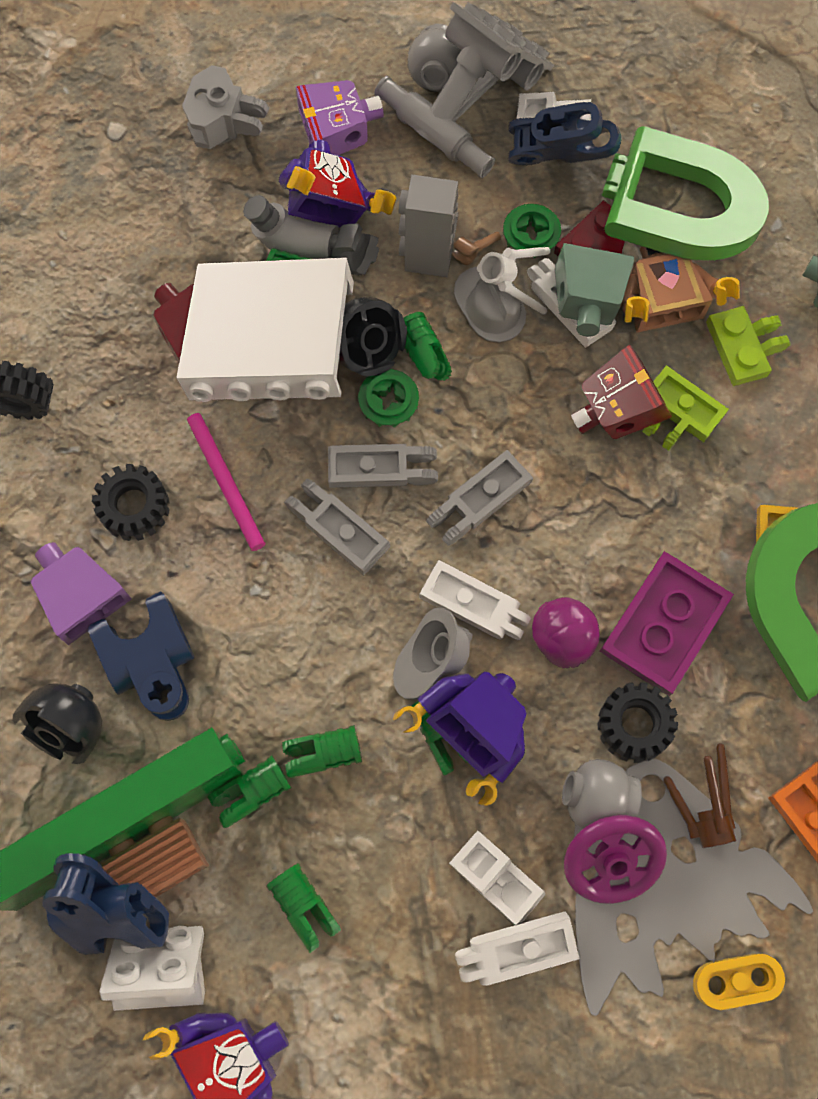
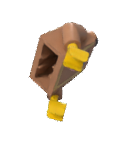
M641 246L640 253L642 259L634 264L620 308L625 313L624 322L630 323L632 317H634L637 333L699 320L705 317L713 301L712 298L716 299V303L719 306L727 303V297H732L736 300L740 299V281L734 277L717 279L697 263L692 262L691 259L665 254Z

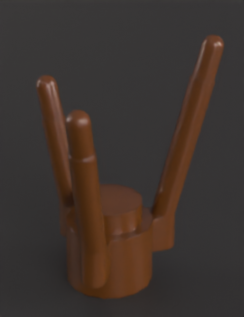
M722 743L717 744L716 747L720 793L713 759L711 756L704 757L712 809L698 812L699 821H695L672 779L669 776H665L663 779L674 803L687 824L690 839L700 837L702 848L737 841L734 833L736 828L731 811L725 746Z

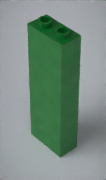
M211 727L0 850V911H18L43 896L48 890L54 889L58 877L54 872V863L59 855L76 853L93 858L99 863L110 856L109 851L116 845L131 838L136 841L149 833L148 828L152 824L168 816H171L172 819L207 799L210 793L237 776L243 775L239 765L246 761L234 740H231L228 734L221 737Z

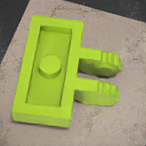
M741 306L709 315L706 321L732 386L768 377L772 369L766 356L773 355L774 353L777 354L791 346L787 335L771 338L760 344L757 337L773 332L782 326L778 315L761 318L752 324L745 307Z
M667 365L653 381L673 416L669 419L677 424L673 431H670L663 440L662 447L668 451L671 450L685 430L704 443L729 411L723 404ZM662 422L644 428L642 432L650 437L656 433Z

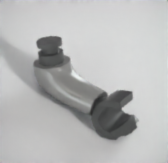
M261 195L253 196L244 206L243 213L252 223V233L270 250L276 248L290 254H297L300 257L304 256L313 259L347 258L352 275H365L370 264L376 262L379 252L377 247L378 237L361 233L363 228L359 224H345L339 230L336 225L288 215V211L281 204L269 203Z

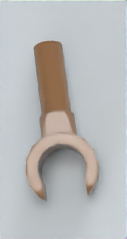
M496 231L474 243H471L462 236L454 243L456 251L452 253V256L462 264L470 265L483 248L501 240V235Z

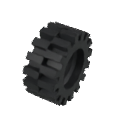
M2 361V364H0V415L7 416L10 414L16 419H21V416H23L27 420H33V417L41 419L43 416L46 417L54 386L53 380L47 378V374L44 372L36 373L37 369L31 366L27 369L21 363L16 362V365H11L9 361Z
M126 464V471H122L119 466L112 468L115 473L112 477L107 473L102 475L101 478L105 483L103 485L96 483L94 487L98 495H92V502L95 505L93 509L101 523L115 537L120 535L123 540L130 541L131 536H134L139 541L144 539L143 533L148 532L150 536L156 533L154 529L156 525L162 528L165 524L163 515H169L170 509L167 504L170 501L164 486L152 470L149 473L144 466L139 465L138 470H136L133 464ZM130 490L143 492L146 496V503L140 512L135 515H124L118 511L117 502L121 495Z
M632 682L627 683L624 688L618 687L607 698L598 715L600 720L597 726L598 730L602 731L600 736L602 743L607 742L610 746L608 751L613 755L617 752L621 755L620 759L626 762L629 759H634V763H641L645 759L650 761L656 758L672 743L675 738L674 732L678 729V722L674 721V718L678 715L676 707L671 709L669 706L672 700L668 695L664 698L659 695L661 689L656 686L652 690L647 688L648 683L640 682L638 686H634ZM634 707L645 710L652 718L653 728L651 733L643 738L629 735L622 726L624 711Z

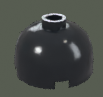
M374 297L355 298L345 303L339 352L340 363L347 369L363 376H377L390 370L396 363L393 360L397 356L398 351L403 352L406 345L407 328L403 315L397 309H394L391 304Z
M60 683L47 684L32 691L13 713L12 718L14 724L21 720L26 726L21 734L38 749L59 760L63 758V752L76 756L72 764H81L87 760L99 740L103 722L99 709L93 702L94 697L88 689L79 684L69 686Z

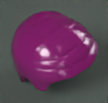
M560 597L545 602L539 607L532 623V637L537 647L552 664L562 668H575L580 664H584L594 654L599 642L600 629L595 614L588 606L569 597Z

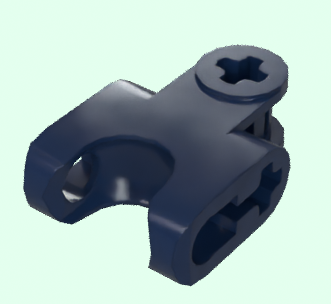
M578 102L550 107L538 112L534 118H518L509 122L508 131L514 135V149L509 151L508 161L516 165H534L556 159H561L566 163L603 159L613 156L618 152L622 139L621 133L613 122L603 120L601 110L592 102ZM591 114V120H583L580 118L583 115ZM609 132L610 139L606 145L596 147L593 144V140L597 139L600 134Z
M160 591L146 598L145 604L149 612V624L146 630L138 637L132 639L119 638L116 630L105 619L89 624L88 632L107 678L117 695L135 688L141 703L147 710L151 711L160 720L171 721L182 716L189 705L188 691L177 667L195 659L170 601ZM167 689L169 691L167 694L168 701L162 704L160 702L162 699L161 692Z
M66 853L56 858L54 872L58 876L54 889L48 890L44 894L42 906L47 912L49 927L72 948L84 955L104 953L108 938L121 939L141 949L162 947L164 945L169 928V912L142 884L138 882L118 884L102 869L96 860L85 855ZM143 914L148 917L150 929L146 926L147 918Z

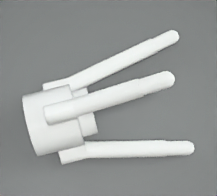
M538 247L519 250L506 248L502 254L490 252L482 258L477 266V271L483 281L498 285L500 291L509 293L541 314L547 313L546 307L514 287L512 282L515 280L518 272L515 263L517 258L548 255L551 252L550 248Z

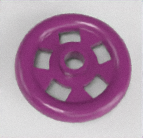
M628 815L605 817L587 825L573 838L564 857L565 877L572 889L587 900L604 904L625 902L646 892L659 879L666 865V844L663 836L655 826L644 819ZM625 833L638 836L633 845L621 839ZM602 840L597 846L595 854L588 851L595 842ZM639 855H649L645 867H636ZM595 867L599 876L588 880L584 876L583 871ZM628 877L627 882L610 886L611 880H620Z

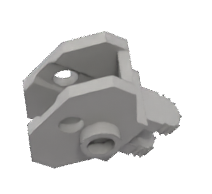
M213 65L192 77L182 105L188 119V130L196 146L206 149H212L228 138L236 139L238 133L259 136L263 125L260 119L256 117H266L270 108L263 99L243 95L241 87L233 85L226 68Z

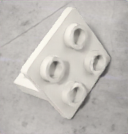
M176 926L168 928L164 945L156 948L141 949L127 941L114 938L100 988L101 1000H112L113 1011L203 1005L205 987L200 957L204 939L203 927Z

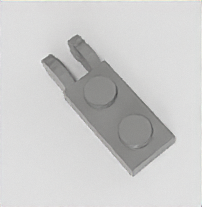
M406 444L328 446L329 488L407 486V483L412 485L435 484L438 481L437 471L431 469H407L406 461L412 463L434 461L437 458V450L430 446H406Z
M506 450L448 496V500L427 518L426 522L431 528H435L441 525L456 510L463 519L451 527L442 538L447 546H451L471 528L474 530L531 484L533 477Z
M306 479L301 484L304 492L320 505L311 512L300 500L293 496H290L284 502L285 505L301 521L305 522L307 528L364 576L390 548L389 541L332 493H326L315 482Z

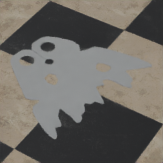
M658 759L644 760L626 770L627 775L634 776L639 781L647 775H656L662 781L665 776H669L677 790H679L696 822L699 821L698 812L712 809L709 798L675 769ZM666 785L665 794L659 801L651 802L641 797V805L637 817L655 826L663 836L667 848L666 865L659 879L640 896L621 903H597L587 900L576 893L575 923L582 985L590 1013L594 1016L599 1014L617 978L622 972L627 975L640 992L646 993L651 991L660 997L663 996L664 987L654 953V945L658 939L663 940L667 945H671L675 936L680 934L708 960L713 962L715 960L714 945L721 940L723 929L729 930L738 936L752 934L757 938L768 937L770 935L769 931L759 919L747 896L748 892L764 896L782 911L786 909L789 903H792L800 910L810 914L813 912L809 900L794 879L767 851L756 847L745 851H738L742 836L740 826L735 821L736 829H734L737 841L702 848L700 837L690 839L687 824ZM576 823L574 837L582 830ZM625 833L621 839L633 845L638 836ZM680 837H686L694 847L696 862L684 863L671 852L672 841ZM602 840L595 842L588 851L595 854V850ZM639 855L636 867H645L649 855ZM628 877L620 880H611L610 886L625 883L628 881ZM622 913L634 916L639 929L638 936L628 943L620 941L617 935L616 920Z

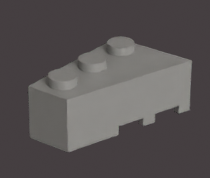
M411 174L409 190H401L399 201V214H401L399 223V235L401 236L399 256L405 257V271L448 277L458 220V212H456L458 211V202H456L458 200V181Z

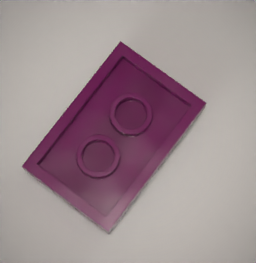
M664 551L599 652L653 687L660 688L662 693L671 696L734 594Z

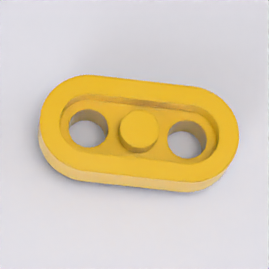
M758 953L705 963L698 968L693 979L694 992L699 1001L707 1007L717 1010H726L773 1000L781 994L785 985V974L779 962L769 955ZM756 968H759L764 975L763 982L760 985H755L751 978V974ZM714 976L720 979L722 985L721 990L716 994H713L708 986L709 980Z

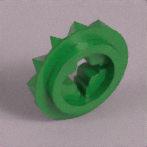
M524 204L514 208L507 215L503 225V235L506 238L507 247H513L515 250L548 247L551 250L559 242L561 224L555 213L547 207L538 204ZM529 222L532 223L534 231L537 232L535 240H532L529 234L526 233Z
M390 369L377 376H368L363 381L358 393L359 407L364 413L365 418L375 422L378 427L391 425L396 428L399 423L410 421L411 416L418 410L419 391L415 382L407 374ZM393 387L395 400L398 403L392 402L386 410H383V400L379 397H386Z

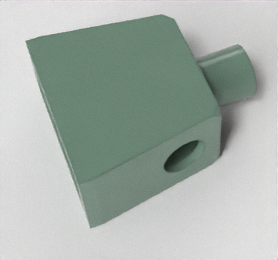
M567 243L563 244L554 270L558 311L563 318L577 320L576 330L578 334L586 337L595 336L600 332V324H612L623 301L634 256Z

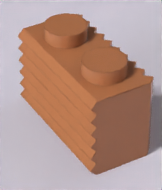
M171 816L152 824L148 828L150 835L135 843L133 838L113 847L109 851L111 858L101 863L104 871L118 884L138 882L155 898L209 866L186 820L178 818L173 821Z

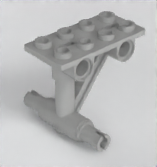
M469 1L465 7L453 2L449 9L455 14L447 27L445 37L461 51L456 58L458 64L435 102L431 104L417 92L408 93L392 81L389 76H385L379 81L374 93L375 96H379L380 99L396 110V115L402 123L408 124L415 129L422 137L443 151L447 158L455 162L460 160L476 172L480 178H484L493 168L495 158L489 156L475 145L471 134L455 121L499 79L506 81L510 78L523 89L529 90L537 83L545 69L551 71L554 64L546 59L549 54L546 49L522 36L523 33L509 22H504L499 17L491 15L482 8L479 9Z

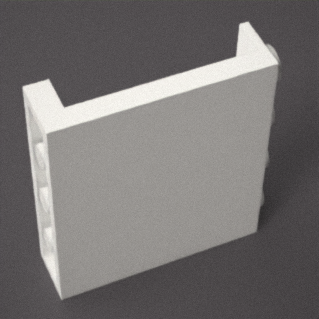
M347 258L198 264L177 373V380L187 398L199 402H208L220 399L247 401L249 399L268 398L273 400L312 398L321 400L327 397H341V389L337 381V370L346 295L353 294L354 285Z

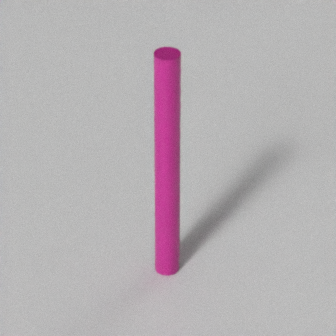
M195 413L187 418V422L251 551L263 548L266 544L201 414Z

